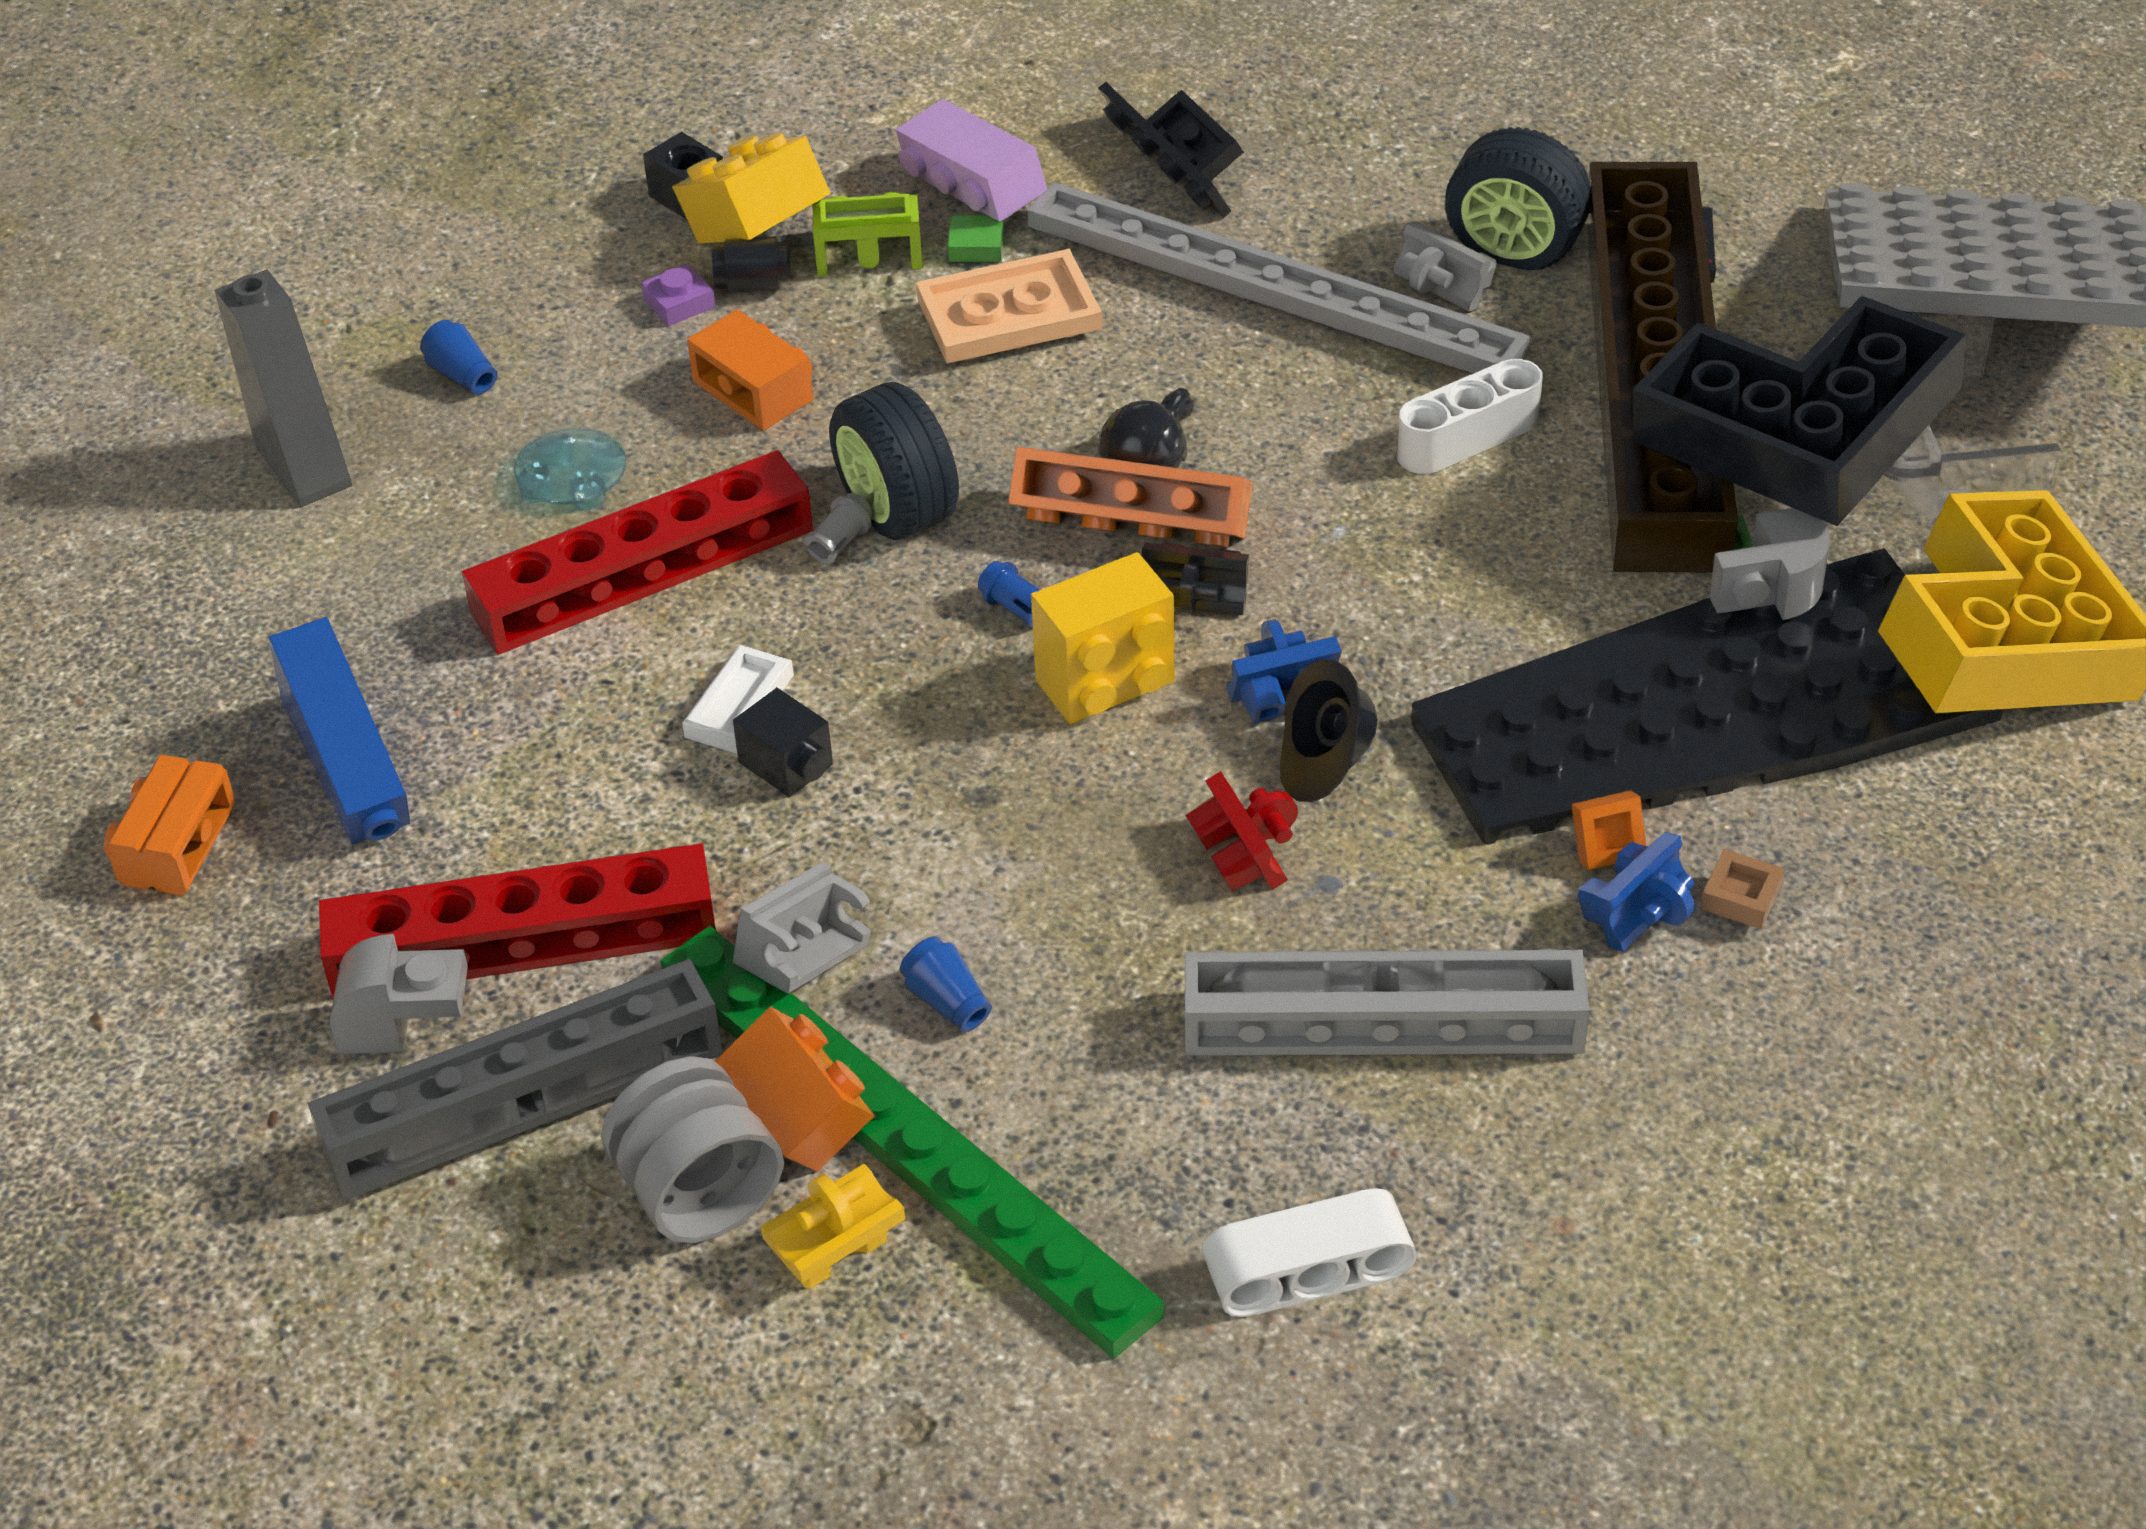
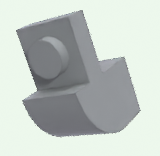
M1794 508L1757 513L1753 547L1715 553L1710 600L1717 614L1775 604L1782 619L1785 620L1799 616L1811 609L1818 602L1823 591L1830 544L1829 532L1823 520Z
M394 934L371 937L351 947L340 962L330 1016L331 1031L338 1054L404 1052L409 1018L461 1017L468 969L464 949L398 951Z

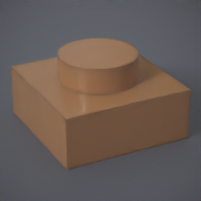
M1723 849L1702 892L1700 909L1762 929L1782 887L1785 868Z

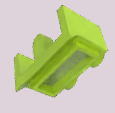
M887 192L883 195L863 197L838 195L830 199H821L812 204L817 276L828 275V241L856 240L859 264L864 268H874L879 263L878 238L910 236L912 270L923 269L917 194L909 195V193Z

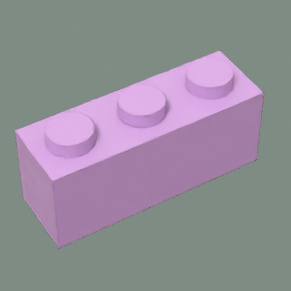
M941 99L895 129L901 147L899 159L909 175L915 178L919 177L935 186L941 193L949 194L966 203L972 210L980 211L999 222L1047 191L1036 147L944 99Z

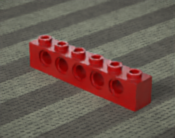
M775 450L462 570L470 614L497 655H500L813 532L809 488L781 452Z
M703 843L319 900L321 961L332 999H334L340 962L345 953L355 944L380 935L394 934L398 951L464 949L468 965L466 979L677 948L708 926L716 930Z

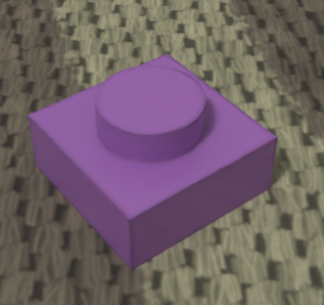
M688 263L677 268L668 269L660 275L641 282L644 300L668 326L715 308L712 288Z

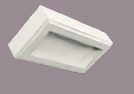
M738 645L682 722L684 737L737 754L733 719L778 687L783 691L794 676L792 660Z

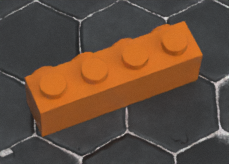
M1016 446L1008 504L1027 509V520L1060 524L1061 514L1083 516L1081 527L1115 532L1117 521L1139 524L1137 535L1171 540L1173 529L1195 532L1194 543L1228 547L1230 537L1245 539L1253 482L1240 476Z

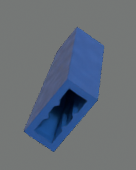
M328 617L268 636L281 700L351 845L367 839L371 841L385 839L396 833L400 827L411 824L406 792Z

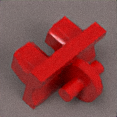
M1221 771L1205 780L1213 797L1197 806L1185 816L1206 850H1209L1235 833L1238 835V840L1211 855L1212 860L1231 891L1233 892L1261 876L1265 878L1271 890L1287 882V877L1273 857V853L1265 840L1274 838L1277 843L1282 844L1291 839L1293 833L1290 827L1296 821L1298 815V808L1293 798L1287 792L1274 791L1267 793L1264 788H1257L1249 795L1251 804L1246 810Z

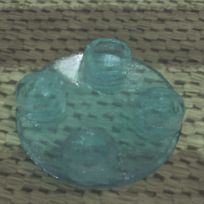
M584 427L563 428L545 433L529 442L520 451L515 460L514 475L521 498L527 502L538 503L544 501L552 504H574L580 510H593L606 502V492L615 486L623 476L626 469V454L622 445L614 437L603 431Z

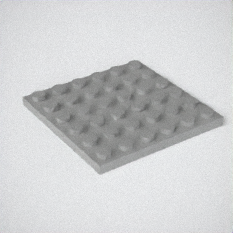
M1842 183L1839 185V189L1826 188L1823 209L1839 307L1850 308L1862 295L1908 312L2146 328V209L2143 208L2141 203L2130 200H2113L2110 202V206L2088 205L2087 200L2072 196L2057 197L2055 203L2034 202L2033 197L2021 193H2005L2001 195V199L1979 198V194L1976 192L1962 189L1949 190L1946 196L1925 195L1923 189L1912 186L1894 187L1893 192L1871 191L1870 186L1861 183Z

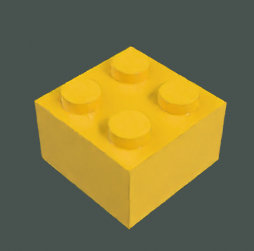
M782 132L768 135L760 140L757 139L756 135L738 140L727 147L730 155L719 161L712 157L692 165L686 170L689 177L672 186L698 244L725 242V239L740 238L750 240L831 194L807 137L785 138Z
M1138 552L1031 593L1035 680L1069 725L1175 682L1174 595Z

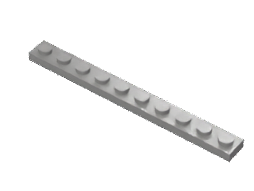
M1053 182L1047 188V191L1027 210L1028 227L1473 374L1505 360L1524 359L1529 353V335Z

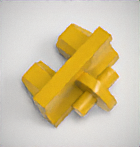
M862 1164L836 1181H833L825 1174H821L808 1182L810 1197L762 1225L761 1231L763 1240L783 1261L805 1288L812 1289L830 1277L832 1265L854 1251L868 1254L886 1243L887 1231L906 1220L904 1206L897 1199L884 1191L872 1171L865 1164Z

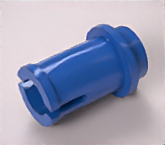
M999 561L990 563L983 570L978 580V589L982 592L984 601L991 605L1000 604L1025 621L1029 627L1033 628L1031 593L1041 589L1018 575V569L1013 563H1001Z

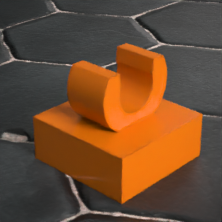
M1625 791L1571 804L1579 864L1587 870L1615 864L1618 853L1630 842L1646 846L1641 799L1633 791Z

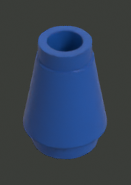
M441 320L433 324L423 335L420 349L424 354L425 363L429 367L470 390L475 395L487 392L495 384L498 376L496 369L492 367L463 324L453 323L450 320Z
M936 936L929 937L915 945L902 960L899 969L900 973L905 977V988L951 1023L957 1025L962 1032L974 1030L989 1016L992 1005L985 999V995L953 943H944Z

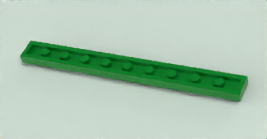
M708 926L660 960L661 968L664 969L691 959L715 1003L718 1024L735 1039H738L770 1006L793 1019L799 1014H803L810 1019L826 1036L828 1044L822 1049L834 1063L836 1060H839L845 1064L865 1087V1090L859 1096L875 1116L853 1139L1111 1358L1115 1359L1164 1318V1301L807 1005L791 992L787 994L734 964L735 946L711 926Z

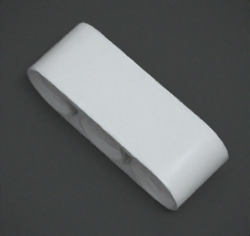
M1509 359L1410 400L1399 411L1397 461L1401 467L1409 472L1430 474L1529 432L1539 422L1542 371L1531 361Z
M1378 1188L1362 1190L1230 1223L1212 1232L1203 1242L1201 1249L1224 1311L1236 1317L1254 1316L1387 1282L1407 1272L1417 1258L1416 1249L1392 1194L1387 1190Z

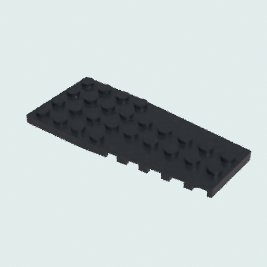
M1883 548L1826 564L1823 591L1820 599L1811 609L1799 616L1783 620L1775 604L1717 614L1710 598H1706L1694 604L1412 703L1411 724L1479 838L1484 844L1489 845L1496 843V832L1527 825L1530 826L1533 835L1555 830L1556 819L1573 815L1571 804L1631 790L1639 795L1641 800L1646 799L1649 808L1654 809L1672 805L1675 793L1702 787L1708 797L1733 791L1735 780L1759 775L1762 783L1768 784L1832 770L2001 721L2003 709L1935 713L1878 632L1905 575L1887 550Z

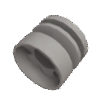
M690 1056L671 1060L642 1074L619 1094L606 1113L601 1131L605 1153L611 1162L619 1168L620 1175L624 1181L635 1189L639 1203L658 1231L674 1242L696 1243L716 1238L743 1224L768 1200L779 1184L784 1167L781 1147L761 1119L748 1109L746 1098L734 1087L733 1080L727 1072L714 1060Z

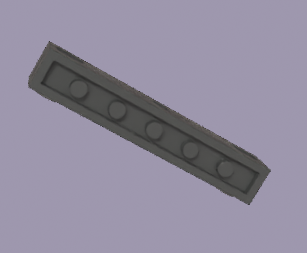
M687 959L308 1102L322 1153L342 1200L346 1201L618 1096L642 1074L667 1061L690 1056L707 1059L719 1057L723 1052L715 1003L691 959Z

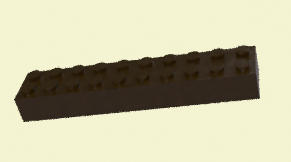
M1590 162L1589 179L1591 182L1590 186L1592 187L1590 214L1586 224L1613 572L1713 573L1715 553L1731 551L1735 548L1738 515L1734 483L1634 442L1632 389L1697 322L1716 329L1697 162Z

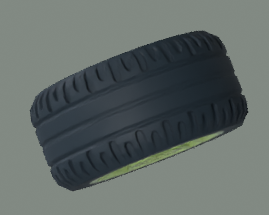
M1520 127L1493 130L1481 136L1470 145L1452 174L1445 194L1447 220L1453 229L1454 235L1458 237L1457 239L1464 246L1496 259L1497 264L1523 270L1544 269L1557 263L1571 250L1590 214L1592 187L1590 186L1591 182L1588 178V173L1584 170L1585 167L1580 163L1579 158L1575 157V154L1566 145H1563L1554 137L1546 135V133Z
M886 382L847 398L835 407L829 424V439L838 474L847 494H857L869 503L873 510L871 525L880 535L892 540L905 539L944 522L953 514L959 497V480L955 460L938 420L926 402L915 391L898 382Z

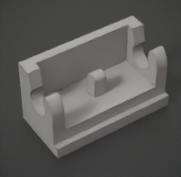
M821 862L740 908L733 963L789 994L868 946L871 930L858 919H851L847 916L843 909V900L857 909H862L869 905L870 901L860 888L831 873L832 867Z

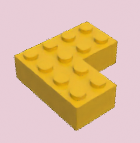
M2048 490L1949 493L1923 547V550L1940 573L1904 575L1878 629L1881 637L1934 712L1946 713L2139 701L2146 689V614Z

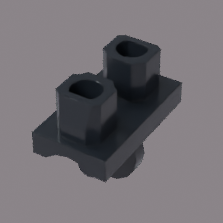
M1165 542L1162 544L1144 543L1141 556L1173 593L1174 607H1179L1180 614L1193 615L1194 610L1243 615L1246 608L1249 554L1224 549L1216 551L1184 547L1182 544Z

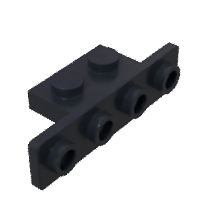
M1106 81L1098 88L1108 102V105L1102 110L1109 120L1121 132L1129 127L1132 130L1129 134L1130 138L1146 157L1149 158L1156 153L1159 156L1156 163L1173 183L1177 184L1183 179L1187 183L1183 186L1184 190L1201 210L1204 211L1210 205L1222 218H1225L1231 212L1211 181L1244 152L1238 142L1182 89L1146 120Z

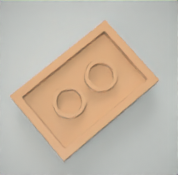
M1070 249L916 282L917 300L946 364L962 360H972L976 357L1006 350L1021 349L1029 345L1060 338L1075 337L1083 333L1102 329V311Z

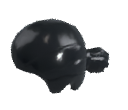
M1178 388L1169 393V395H1165L1161 404L1156 401L1141 400L1131 402L1115 410L1103 424L1100 431L1098 451L1101 457L1179 468L1180 462L1185 461L1187 457V441L1183 428L1178 421L1189 417L1194 407V400L1190 398L1188 390Z

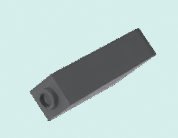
M268 269L256 274L245 275L233 283L215 289L257 450L300 507L351 487V478L291 298Z

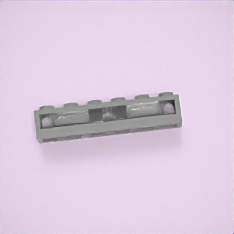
M1545 948L1540 950L1475 949L1424 951L1411 949L1407 951L1278 950L1274 952H1225L1216 950L1210 952H1184L1185 1056L1585 1053L1590 1009L1583 950Z

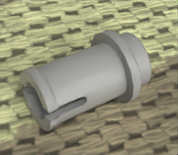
M854 493L835 498L831 504V512L804 539V544L809 545L806 549L810 555L823 564H832L856 535H863L870 529L873 510L869 503Z

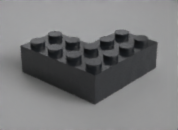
M1861 295L1798 362L1697 322L1632 389L1634 442L1838 526L1962 389L1966 334Z

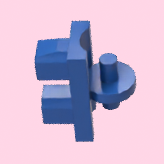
M1278 620L1264 621L1261 624V640L1244 644L1246 657L1232 661V681L1226 684L1230 701L1233 703L1242 700L1254 723L1276 719L1284 714L1286 708L1282 691L1291 688L1294 679L1306 666L1320 659L1337 660L1339 662L1342 651L1337 637L1333 636L1306 643L1303 631L1284 634Z
M1665 831L1649 847L1630 842L1617 855V860L1614 864L1617 876L1611 882L1592 877L1579 889L1578 898L1583 918L1603 926L1609 948L1624 952L1658 920L1670 925H1679L1692 915L1694 900L1690 890L1694 887V881L1683 869L1679 859V851L1683 845L1680 835Z

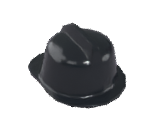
M1320 659L1306 666L1294 679L1287 695L1285 729L1280 759V780L1285 791L1298 802L1313 803L1327 797L1341 784L1348 770L1370 748L1376 735L1378 719L1375 705L1368 694L1358 688L1357 681L1349 668L1337 660Z

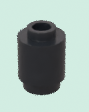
M776 236L754 237L750 240L740 238L725 239V245L712 246V268L715 288H728L729 293L780 290L781 279L790 278L788 246L778 247Z

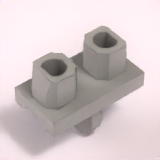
M1417 221L1406 223L1404 247L1394 265L1393 273L1409 280L1410 287L1421 294L1432 292L1468 312L1477 309L1482 291L1491 286L1497 265L1496 259L1482 252L1478 253L1454 241V238L1441 231H1434Z

